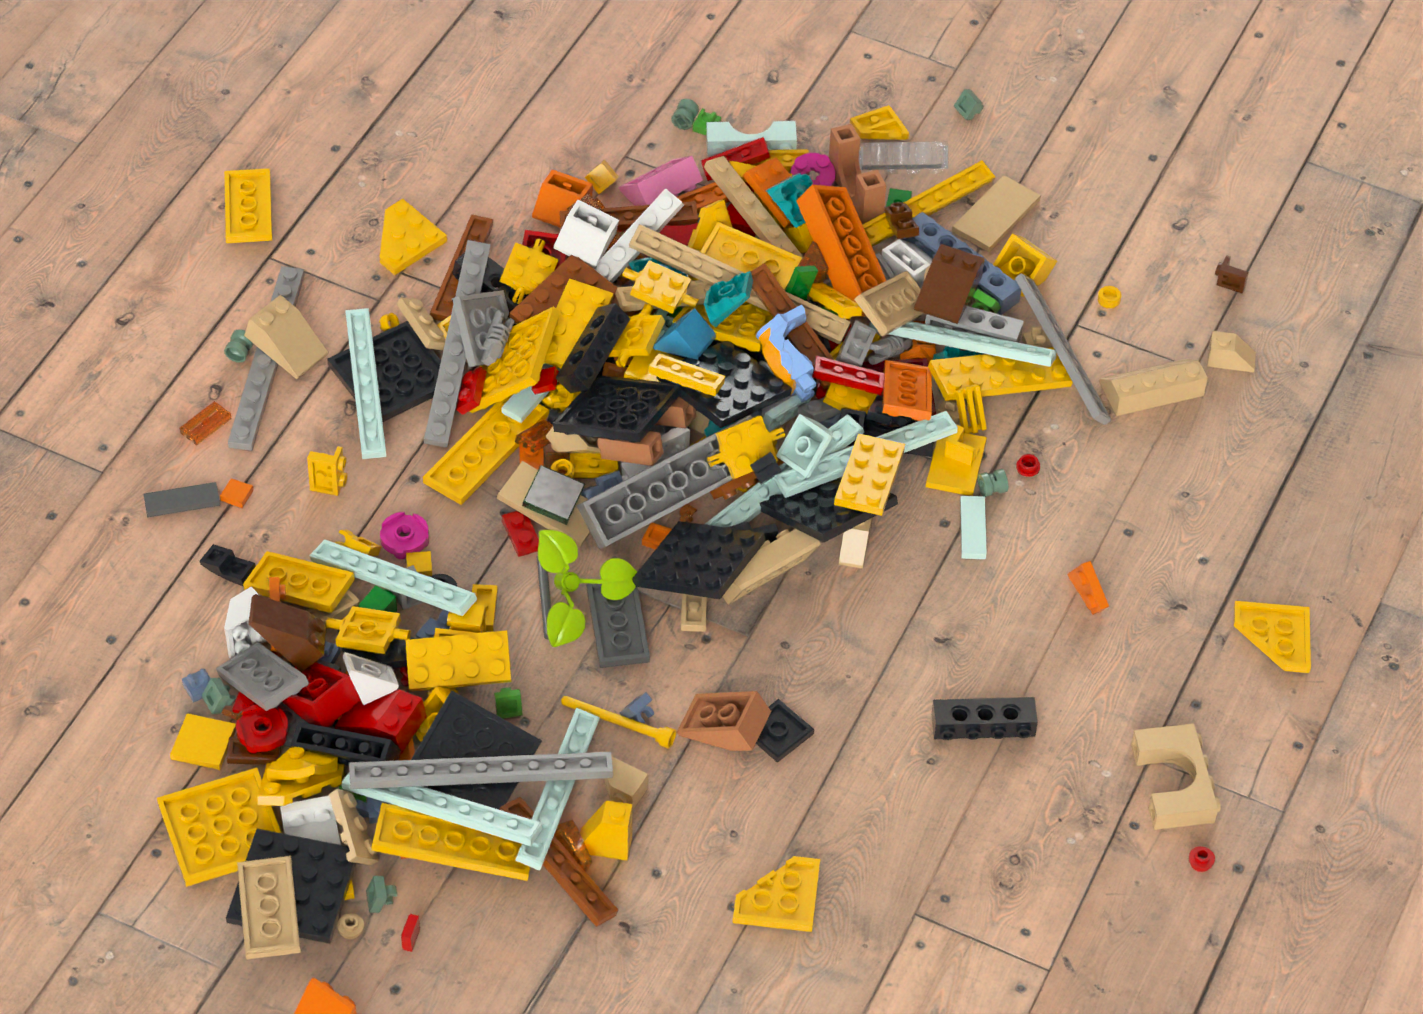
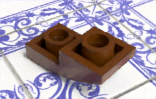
M896 202L892 203L891 206L884 207L887 221L897 239L920 236L919 226L913 221L912 210L907 204Z

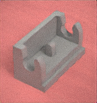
M855 320L844 339L836 361L861 367L877 330Z

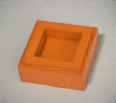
M231 478L220 494V500L243 508L253 492V485Z
M651 522L642 538V545L656 550L672 529Z

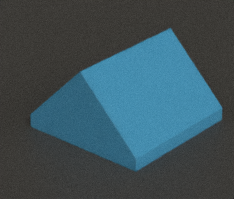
M694 308L675 321L657 340L653 349L698 359L716 338V333Z

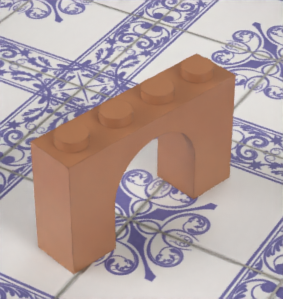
M851 123L831 129L829 159L835 168V180L838 186L847 188L863 225L884 213L886 184L878 169L861 174L859 165L860 137Z
M678 397L655 425L687 428L697 417L696 409L681 397ZM649 431L640 442L634 443L627 440H609L598 437L597 444L600 448L601 459L653 466L664 454L659 432Z

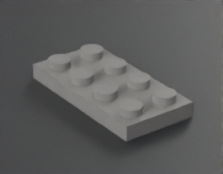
M258 642L216 668L219 677L266 711L277 707L281 701L297 694L303 687L309 684L304 674Z

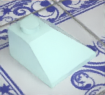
M799 414L776 456L809 479L832 439L833 433L819 422Z

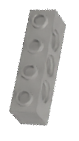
M969 306L966 307L958 324L928 314L925 321L927 325L1017 343L1021 339L1024 321Z

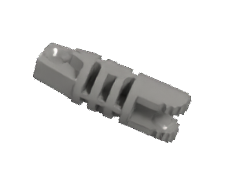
M497 310L494 314L483 344L484 352L481 362L487 366L494 363L497 358H501L515 320L510 318L504 325L501 324L504 313L500 310Z
M891 335L871 343L869 350H874L875 355L869 357V363L872 365L878 364L900 355L904 350L912 346V339Z

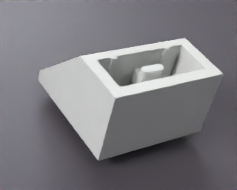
M577 200L564 222L554 249L568 256L579 257L595 269L616 235L619 220Z
M898 239L882 250V257L894 276L908 271L918 286L922 288L926 268L931 265L933 260L914 243Z
M252 587L230 599L224 627L230 659L257 642H266L248 624L251 598L255 594L259 595Z

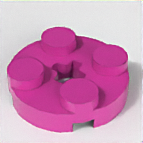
M806 153L795 159L790 172L792 175L798 173L801 175L808 174L810 171H815V173H818V176H816L815 180H812L813 185L833 186L836 175L835 168L827 155Z
M405 512L392 514L382 523L380 530L381 545L387 552L394 554L397 559H405L406 553L420 552L428 546V525L421 516L414 513L413 516L405 515ZM400 532L410 533L406 537L400 536Z

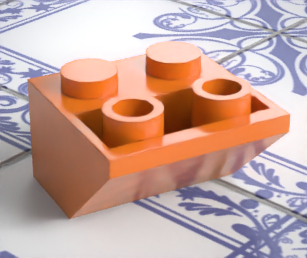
M552 169L541 185L532 218L561 228L559 211H571L577 200L591 206L593 203V184Z
M313 977L309 981L294 1014H357L356 1005L351 998L345 995L342 997L334 991L330 984L325 981L320 982Z

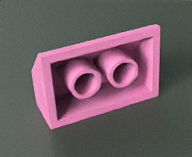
M693 156L672 159L620 186L619 190L634 206L651 205L665 188L677 197L678 193L683 190L687 193L696 189V184L703 181Z

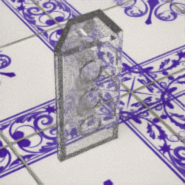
M860 142V170H862V173L878 169L884 170L885 174H898V169H907V174H919L920 169H929V173H942V169H948V142Z

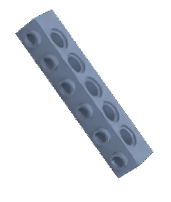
M923 212L913 218V221L919 226L920 236L902 238L904 241L914 243L932 259L941 244L984 258V256L975 252L965 242L959 240L949 230L943 228L933 218ZM984 259L982 278L975 292L979 289L997 300L1001 306L997 313L1002 315L1020 302L1021 288L1016 280L1011 279L1000 268L995 267Z

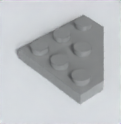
M504 290L452 298L469 368L485 365L481 362L484 352L483 344L496 311L500 310L504 313L502 322L507 320L509 310Z

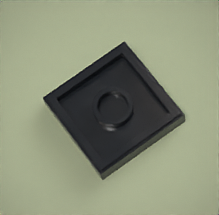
M777 699L769 706L771 713L756 742L777 763L814 734V728L780 699Z

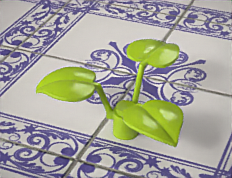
M541 530L539 531L538 545L539 563L544 570L557 573L554 578V584L557 589L562 590L561 594L565 596L569 603L568 606L564 602H557L548 612L547 636L551 646L558 647L575 641L582 635L585 629V617L580 610L573 609L574 603L568 592L575 591L580 583L602 584L601 594L603 597L611 600L623 599L635 589L636 586L632 578L637 571L624 559L611 558L600 568L601 579L579 578L576 573L568 571L570 569L568 564L574 562L578 557V548L575 541L560 531Z

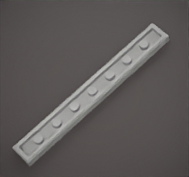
M1024 274L1018 275L1015 279L1052 346L1057 351V355L1093 419L1106 425L1111 421V417L1037 285Z

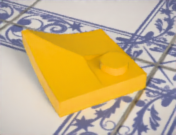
M293 747L288 749L267 768V778L294 780L313 774L324 775L338 766V757L305 751L301 747Z

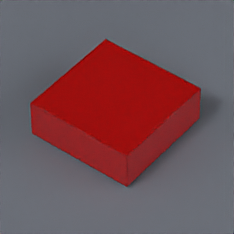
M555 366L541 370L540 380L531 389L535 395L556 390L558 380L555 377L559 371Z
M408 915L401 934L403 950L413 951L420 932L418 915Z

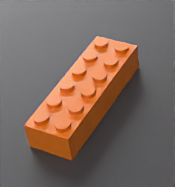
M811 185L796 200L833 289L856 302L854 299L858 295L885 282L886 278L847 188ZM862 311V316L867 317L866 314Z

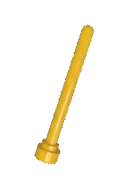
M564 696L561 699L562 705L575 710L579 708L600 717L602 720L655 738V741L659 742V746L670 749L675 741L676 729L667 726L658 729L569 696Z

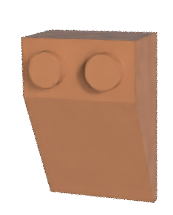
M757 691L696 694L677 730V734L730 751L753 750L771 710Z

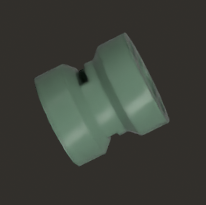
M690 99L680 100L677 110L671 117L673 125L682 130L690 129L694 123V118L698 115V105Z
M235 330L230 338V342L227 343L224 349L226 357L234 362H244L249 354L248 350L254 344L244 336L245 330Z
M1003 469L994 470L991 474L987 472L978 474V486L982 496L988 497L994 492L1000 494L1008 492V479Z

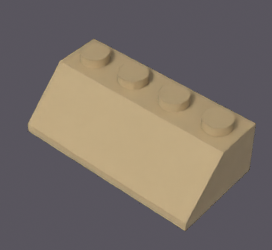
M1183 359L1100 378L1099 382L1116 416L1204 396L1208 377L1199 360Z
M789 529L782 531L776 536L777 540L771 543L769 540L765 541L723 595L728 605L807 560L821 545L820 542L797 529L791 532Z

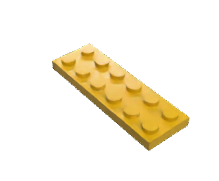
M1057 353L1051 367L989 354L930 360L928 365L945 401L956 400V390L974 384L980 386L981 397L1065 388L1071 387L1073 383Z
M511 396L506 397L501 402H497L423 476V483L462 505L519 447V443H523L548 417L549 409L538 404L527 418L520 423L502 413L503 405Z
M386 803L381 804L372 843V851L528 881L530 866L515 861L521 843L400 806Z

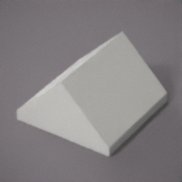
M344 652L343 659L363 705L397 690L399 684L392 667Z

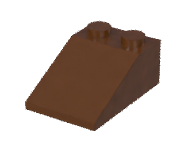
M941 244L931 262L914 310L958 324L982 278L985 258Z
M257 594L252 596L248 624L300 672H303L324 656L326 626L321 619L315 618L308 611Z

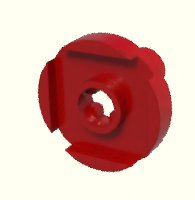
M258 704L252 705L243 711V715L236 722L237 737L250 753L273 750L286 743L289 731L287 717L281 709L278 711L272 708L266 711ZM260 724L269 727L264 731L257 730Z

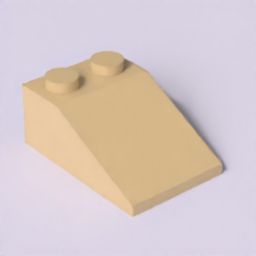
M281 295L249 319L244 336L296 379L328 354V351L300 311Z

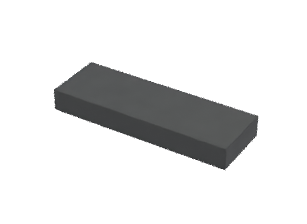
M216 482L143 494L147 518L220 506Z

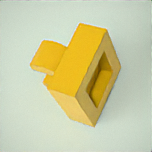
M562 384L557 385V395L552 396V400L555 402L553 408H560V411L563 412L580 392L570 393Z

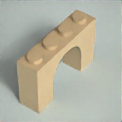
M1194 723L1134 730L1131 747L1137 766L1156 763L1176 764L1186 770L1193 781L1189 787L1180 791L1151 794L1148 809L1154 830L1215 823L1217 812L1221 810L1220 800L1214 795V779L1212 775L1208 774V758L1206 754L1202 753V737L1200 733L1196 732Z

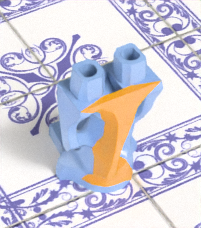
M803 305L787 313L777 314L756 334L757 339L762 345L763 356L771 371L777 378L792 387L791 396L796 394L801 402L814 396V391L812 390L816 387V382L812 378L814 368L807 356L801 354L788 339L785 340L784 338L791 330L806 322Z

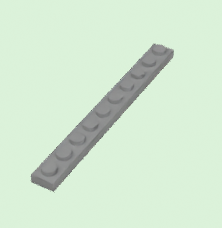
M467 241L455 297L481 293L491 244ZM454 305L424 437V444L446 448L448 447L466 363L465 349Z
M281 266L271 302L281 295L292 305L296 306L305 276L304 269ZM258 347L254 354L229 436V448L253 450L278 363Z
M611 752L349 763L350 789L613 778Z

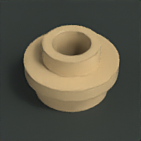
M345 914L338 920V932L346 939H355L363 932L364 921L357 914Z

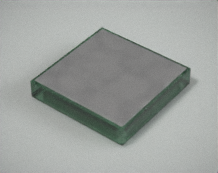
M540 465L522 506L567 525L584 490L585 483Z

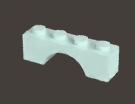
M773 121L766 131L758 134L741 133L735 130L729 122H707V157L717 155L762 137L766 141L768 150H796V122Z

